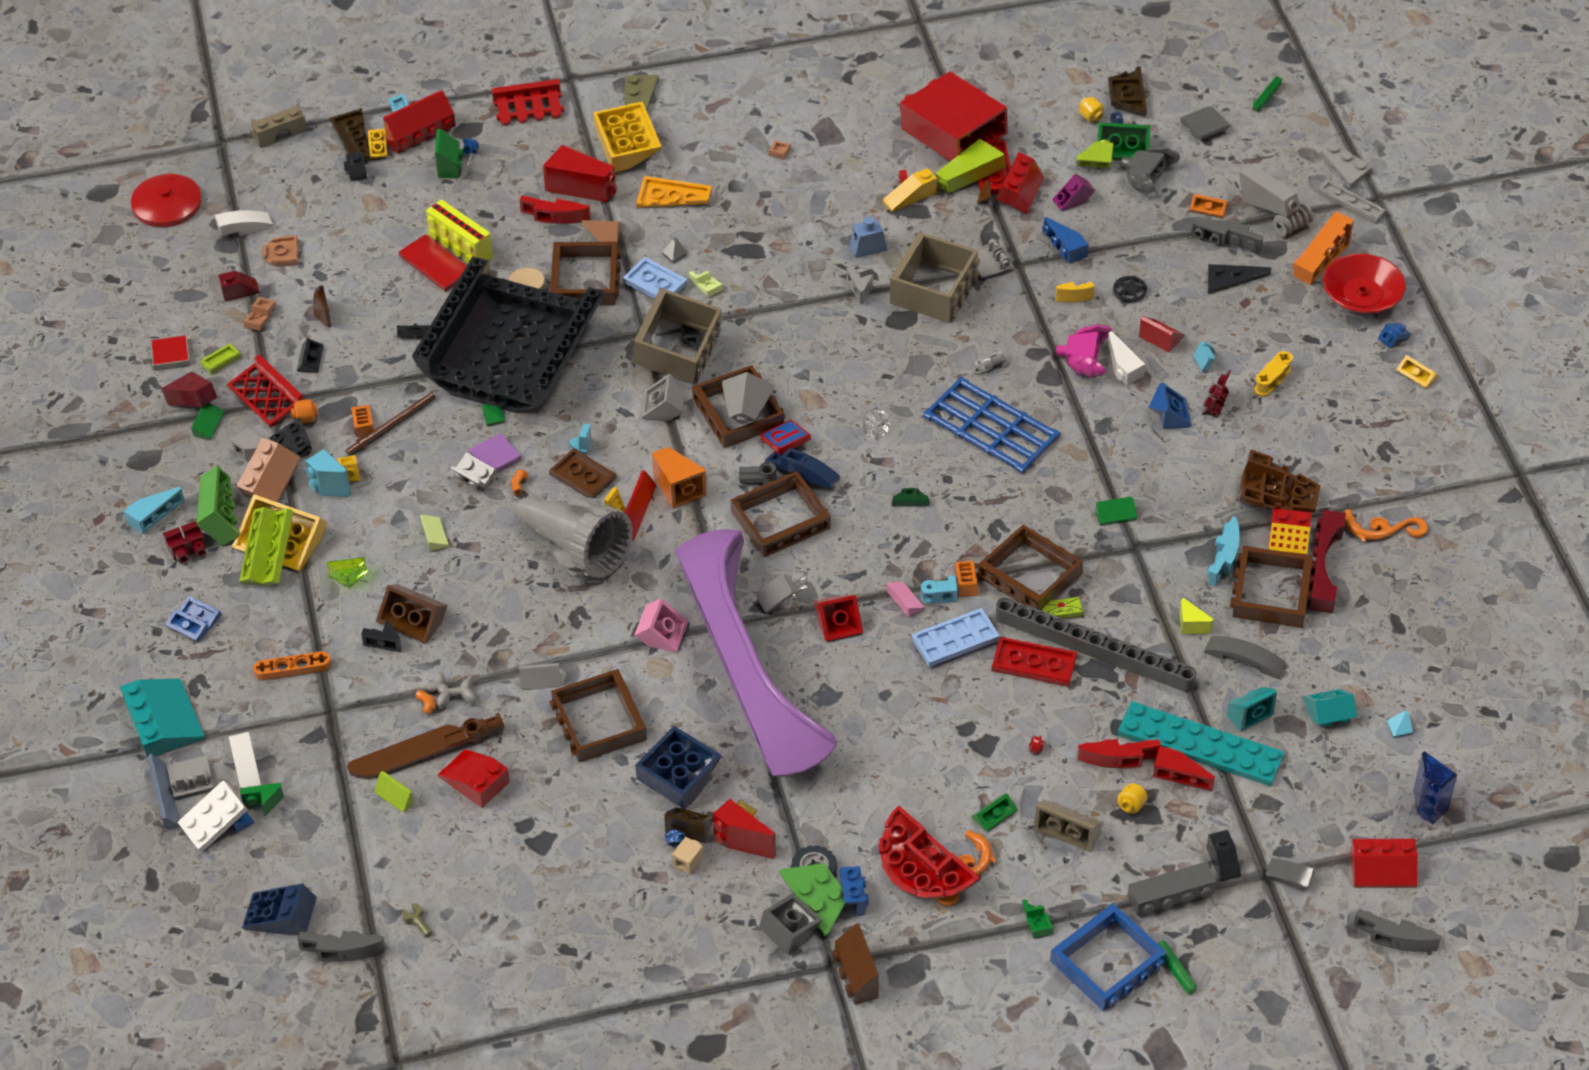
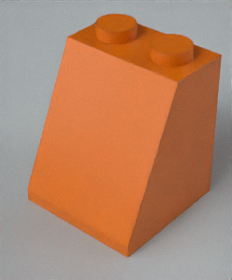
M670 447L652 453L653 478L672 509L707 496L706 471L703 467Z

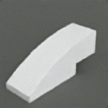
M244 210L215 215L216 224L221 236L238 232L239 236L273 227L269 214L266 212Z
M249 732L229 736L240 788L261 785Z

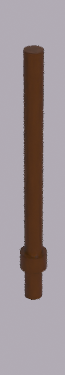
M429 393L365 437L362 436L357 439L356 443L345 450L346 454L350 456L359 449L362 450L367 447L369 442L435 399L434 393Z

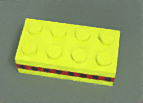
M442 199L426 210L428 234L433 240L441 243L443 247L448 248L467 263H469L472 256L489 261L493 259L491 233Z

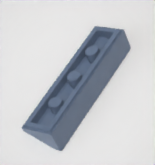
M150 754L148 755V760L165 829L170 830L180 827L178 823L180 818L169 781L167 764Z

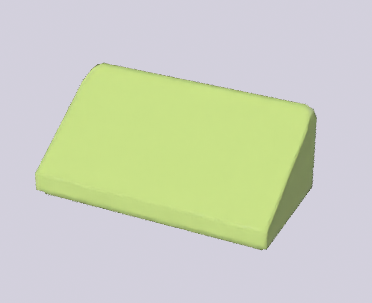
M420 515L430 551L449 547L440 517Z

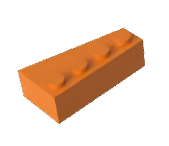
M1335 211L1299 259L1295 260L1293 276L1312 285L1325 272L1327 267L1350 246L1354 220Z

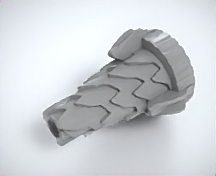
M530 492L527 497L521 499L514 507V513L520 520L530 525L540 536L553 541L556 547L561 548L553 552V557L575 577L584 574L588 577L604 578L612 574L622 564L629 551L633 530L628 515L609 505H601L597 498L570 499L569 502L563 500V503L555 500L544 499Z

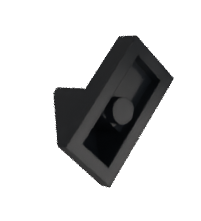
M386 620L382 631L363 628L361 633L363 646L395 652L402 651L400 637L388 620Z

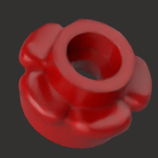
M1033 735L1029 751L1034 752V755L1042 752L1045 741L1042 740L1041 735L1039 737Z

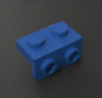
M860 866L841 867L839 872L844 903L846 905L855 904L856 916L865 915V906H869L868 894L864 892V889H866L865 876H862Z

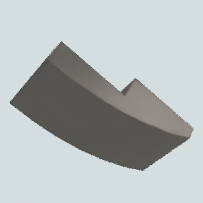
M1271 858L1265 876L1268 880L1287 882L1289 887L1309 889L1315 871L1312 868L1295 862Z

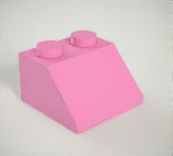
M658 599L645 606L634 635L648 647L676 652L689 621L663 599Z

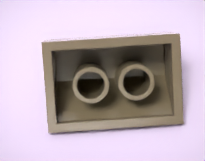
M1043 800L1037 803L1034 830L1088 852L1092 851L1101 835L1102 822L1093 817L1082 815L1075 810L1062 807L1056 802Z

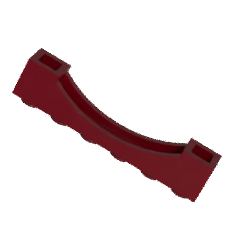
M1323 510L1322 517L1317 519L1316 528H1319L1320 532L1316 531L1314 543H1318V546H1314L1313 557L1316 558V561L1312 560L1311 572H1314V576L1310 575L1309 587H1312V591L1308 590L1307 602H1310V610L1333 613L1337 586L1332 585L1327 575L1325 556L1335 541L1338 539L1342 540L1346 513Z

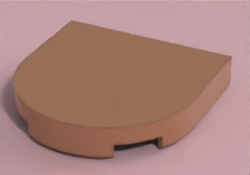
M284 236L271 239V242L265 244L262 248L264 260L272 266L299 265L298 236Z

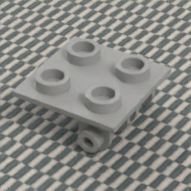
M990 239L988 248L978 250L980 263L977 271H979L981 278L1015 268L998 240Z
M207 755L167 765L174 798L214 788Z

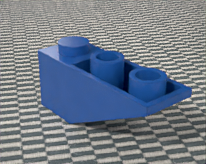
M1044 217L1042 231L1044 235L1049 237L1052 245L1059 250L1062 258H1065L1070 264L1088 257L1089 244L1079 232L1048 217Z

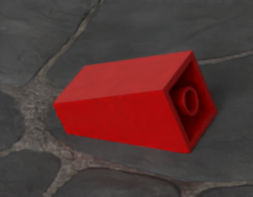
M561 145L542 165L544 186L547 192L608 202L617 192L614 166L567 146Z

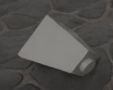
M748 372L723 380L722 386L729 417L736 420L739 424H747V422L755 420L773 392L775 385Z

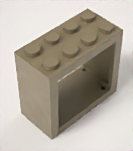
M918 232L890 278V304L950 323L951 319L956 317L958 307L963 305L966 294L970 293L973 282L977 281L979 277V271H977L980 263L978 250ZM921 264L959 275L949 294L911 283Z
M660 288L634 340L632 363L664 375L671 374L673 378L694 384L696 378L699 379L702 374V365L707 364L708 352L713 351L715 346L714 339L720 336L722 329L720 326L723 321V317H721L722 309ZM662 317L706 332L694 359L650 344Z

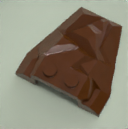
M1250 450L1241 476L1236 501L1253 507L1315 513L1321 485L1300 473L1297 475L1290 473L1288 466L1285 464L1283 467L1273 463L1274 458L1269 455Z

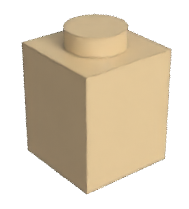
M685 837L672 853L673 867L690 875L703 859V846L698 841Z

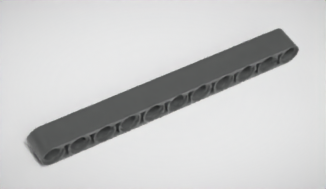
M1001 598L996 603L995 617L1002 624L1184 692H1190L1195 688L1197 672L1189 665L1009 598Z

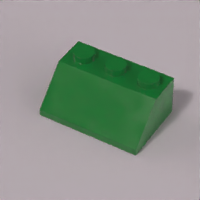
M1099 122L1097 142L1107 140L1113 143L1112 158H1132L1137 151H1145L1149 148L1151 125Z

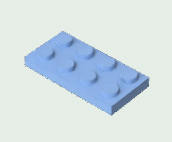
M980 608L911 635V639L928 667L997 642L1000 639V635L984 610Z

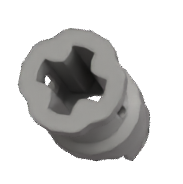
M996 348L993 353L981 356L974 363L973 373L981 374L991 370L997 364L1005 363L1003 352Z

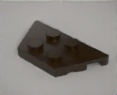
M1141 66L1135 67L1133 72L1128 73L1125 71L1108 78L1111 106L1142 116L1147 115Z

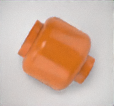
M311 399L296 401L294 408L291 409L292 420L300 417L303 424L314 423L316 417H319L317 405Z

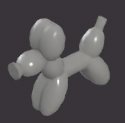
M437 672L434 678L435 682L424 685V691L434 692L438 690L440 693L437 700L439 709L445 708L448 705L450 696L462 695L463 699L469 704L476 703L475 695L470 690L471 675L461 683L460 687L449 689L445 685L446 679L443 672Z

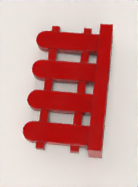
M559 79L492 88L494 107H498L499 111L496 119L497 121L500 120L503 126L510 125L513 118H517L519 123L524 124L528 121V116H534L536 121H542L545 118L544 114L551 113L552 118L558 119L561 117V112L564 111V105L560 106L559 98H562ZM542 100H548L550 107L543 108ZM532 102L533 110L526 111L525 103ZM515 104L516 112L510 113L508 105Z

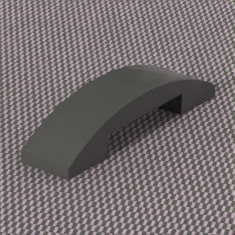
M1211 636L1204 650V653L1223 659L1224 655L1255 665L1261 668L1260 673L1277 679L1280 678L1286 665L1284 660L1271 651L1254 643L1233 637Z

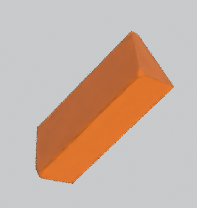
M1193 194L1189 211L1224 218L1228 201Z

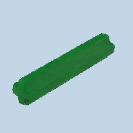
M1275 76L1253 102V110L1260 111L1282 84L1283 79L1281 77Z
M1164 940L1158 942L1157 944L1166 951L1165 963L1187 994L1194 993L1197 990V985L1170 946Z

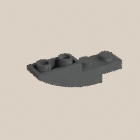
M1198 220L1193 221L1191 227L1192 237L1223 247L1227 242L1260 253L1264 238L1262 235L1250 232V226L1231 221Z
M1359 909L1356 913L1353 925L1370 933L1371 942L1403 951H1437L1442 937L1432 930L1417 926L1413 922L1402 919L1400 924L1397 925L1390 920L1380 918L1362 909Z
M343 931L341 938L334 935L325 936L314 932H299L297 938L300 950L317 953L319 961H354L372 957L386 951L385 939L378 934L369 935L357 931Z

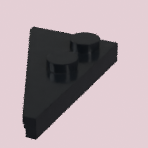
M1208 264V294L1214 293L1215 289L1221 287L1228 289L1231 286L1247 283L1251 278L1257 276L1259 279L1264 278L1267 275H1271V267Z

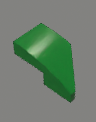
M1023 899L1022 907L1032 937L1036 938L1053 934V926L1048 914L1044 912V906L1039 905L1036 907L1028 904V900Z

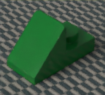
M281 783L240 788L242 803L245 806L262 804L264 816L284 798Z

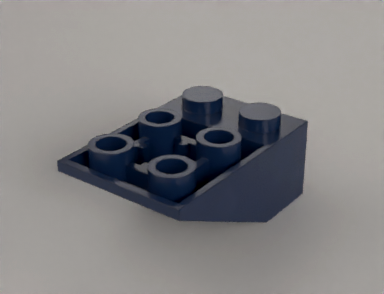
M303 883L254 892L242 928L284 935L307 932L317 896Z

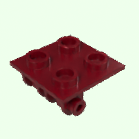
M1231 370L1225 375L1222 374L1217 384H1213L1209 389L1208 393L1210 396L1203 403L1205 407L1203 415L1207 411L1213 417L1220 415L1229 394L1228 387L1225 385Z

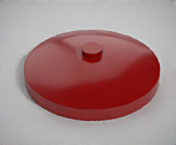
M161 174L151 177L139 184L131 196V207L135 217L146 225L162 228L176 226L188 221L198 212L202 203L200 188L196 182L180 174Z

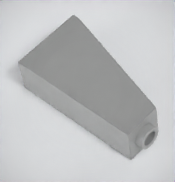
M1250 164L1238 171L1245 203L1284 216H1289L1300 209L1296 192L1254 164Z

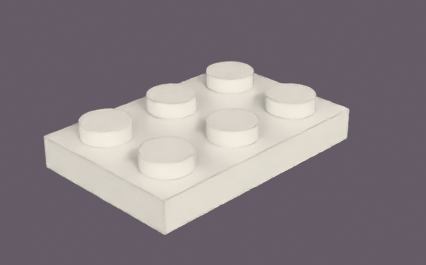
M223 780L178 823L198 850L203 852L248 809L228 783Z

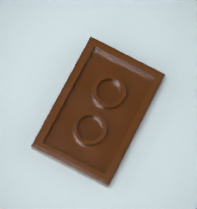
M574 448L549 470V475L587 498H596L617 478L614 472Z

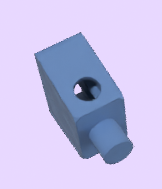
M868 216L863 219V223L854 225L850 248L855 258L887 250L884 232L878 220Z

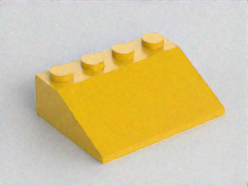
M643 101L593 112L595 131L607 161L615 167V172L628 170L662 149Z
M253 495L239 529L240 535L236 537L232 548L245 552L254 509L267 507L280 511L288 508L294 512L283 566L301 571L320 543L328 522L318 516Z

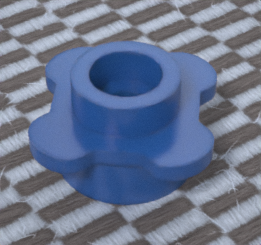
M463 139L464 154H471L473 157L477 156V151L479 150L478 142L475 139Z
M679 830L669 831L665 834L667 845L679 846L685 838V833Z

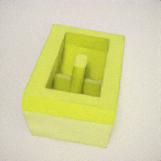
M1183 598L1179 612L1182 634H1210L1214 619Z

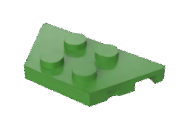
M824 863L779 870V875L790 890L822 919L818 928L824 937H827L842 908L845 906L843 890L838 881Z

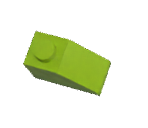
M1107 140L1094 142L1077 156L1076 166L1111 168L1113 143Z

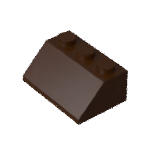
M399 584L387 585L376 622L385 625L386 620H388L396 631L427 643L442 624L448 605Z
M857 923L835 940V950H832L835 963L838 962L840 968H838L840 978L845 980L847 984L845 985L848 998H852L854 1005L879 998V974L860 924Z

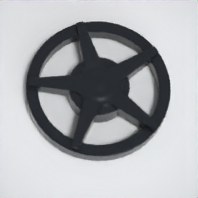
M1135 275L1123 276L1115 281L1113 292L1118 299L1124 302H1137L1146 296L1147 285L1142 279L1135 277ZM1117 285L1123 287L1120 292L1116 290ZM1137 290H1144V292L1137 297ZM1125 294L1127 296H1133L1134 298H1127L1122 295Z

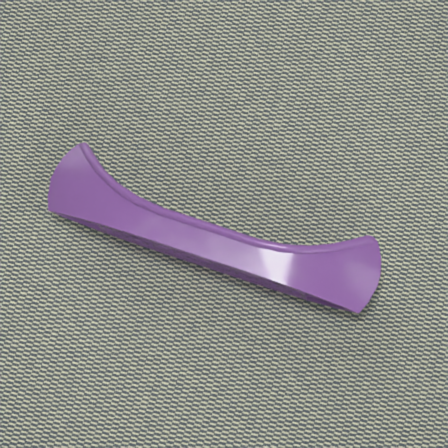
M720 529L699 534L683 543L675 552L757 745L773 777L805 772L818 765L832 753L837 745L836 739L830 731L817 724L789 702L773 684L761 664L736 607V579L744 544L742 531Z

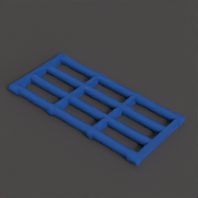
M962 376L923 413V417L927 420H932L953 432L955 436L967 440L986 451L988 455L991 454L1014 467L1016 471L1022 474L1061 435V432L1044 425L1028 416L1026 412H1021L998 399L997 396L991 395L970 383L969 380ZM962 386L987 400V402L981 406L959 394L956 390ZM952 397L973 409L976 413L970 417L945 403V401ZM994 404L1014 415L1017 419L1011 423L988 409ZM941 408L964 421L965 424L959 428L934 414V412ZM983 415L1003 426L1006 430L1000 434L977 420ZM1024 421L1050 437L1044 442L1018 426ZM972 426L992 437L995 441L988 445L966 431ZM1013 432L1040 448L1033 453L1007 437ZM1002 443L1027 457L1028 460L1022 464L996 448Z

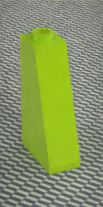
M979 139L935 173L937 186L951 193L1006 167L1004 153Z

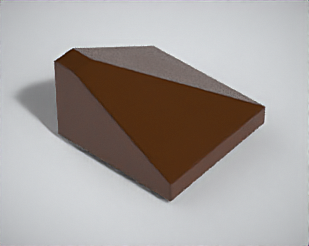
M989 181L985 182L977 203H989L991 199Z

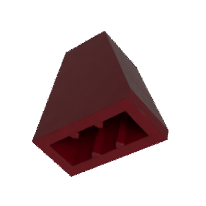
M193 371L161 388L168 405L203 407L218 398L212 383Z

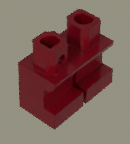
M197 520L181 526L182 532L177 527L163 533L166 547L174 561L178 560L180 564L188 562L189 555L195 553L197 557L206 555L205 538L197 525Z

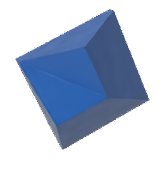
M1160 383L1149 408L1160 415L1163 429L1191 427L1186 398L1165 383Z

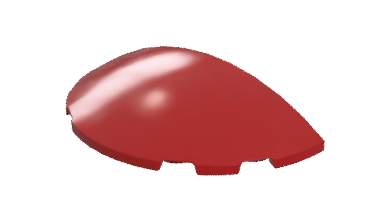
M900 805L890 814L884 824L885 831L883 837L879 839V854L881 855V865L886 875L899 889L913 896L944 898L970 888L981 879L956 855L950 853Z

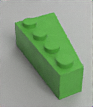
M217 465L200 477L197 525L201 530H205L221 546H224L239 536L240 533L239 529L235 528L238 520L233 515L235 503L231 498L233 495L231 478Z

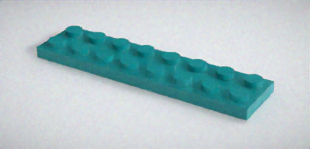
M1131 701L1117 734L1135 742L1159 739L1161 747L1178 750L1195 762L1270 787L1274 782L1285 751Z

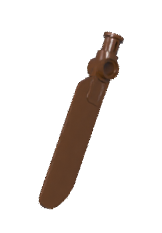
M499 712L485 720L483 718H469L461 727L444 725L354 759L347 765L350 775L358 778L378 777L381 771L389 773L466 743L472 745L479 744L490 732L498 729L503 730L505 726Z

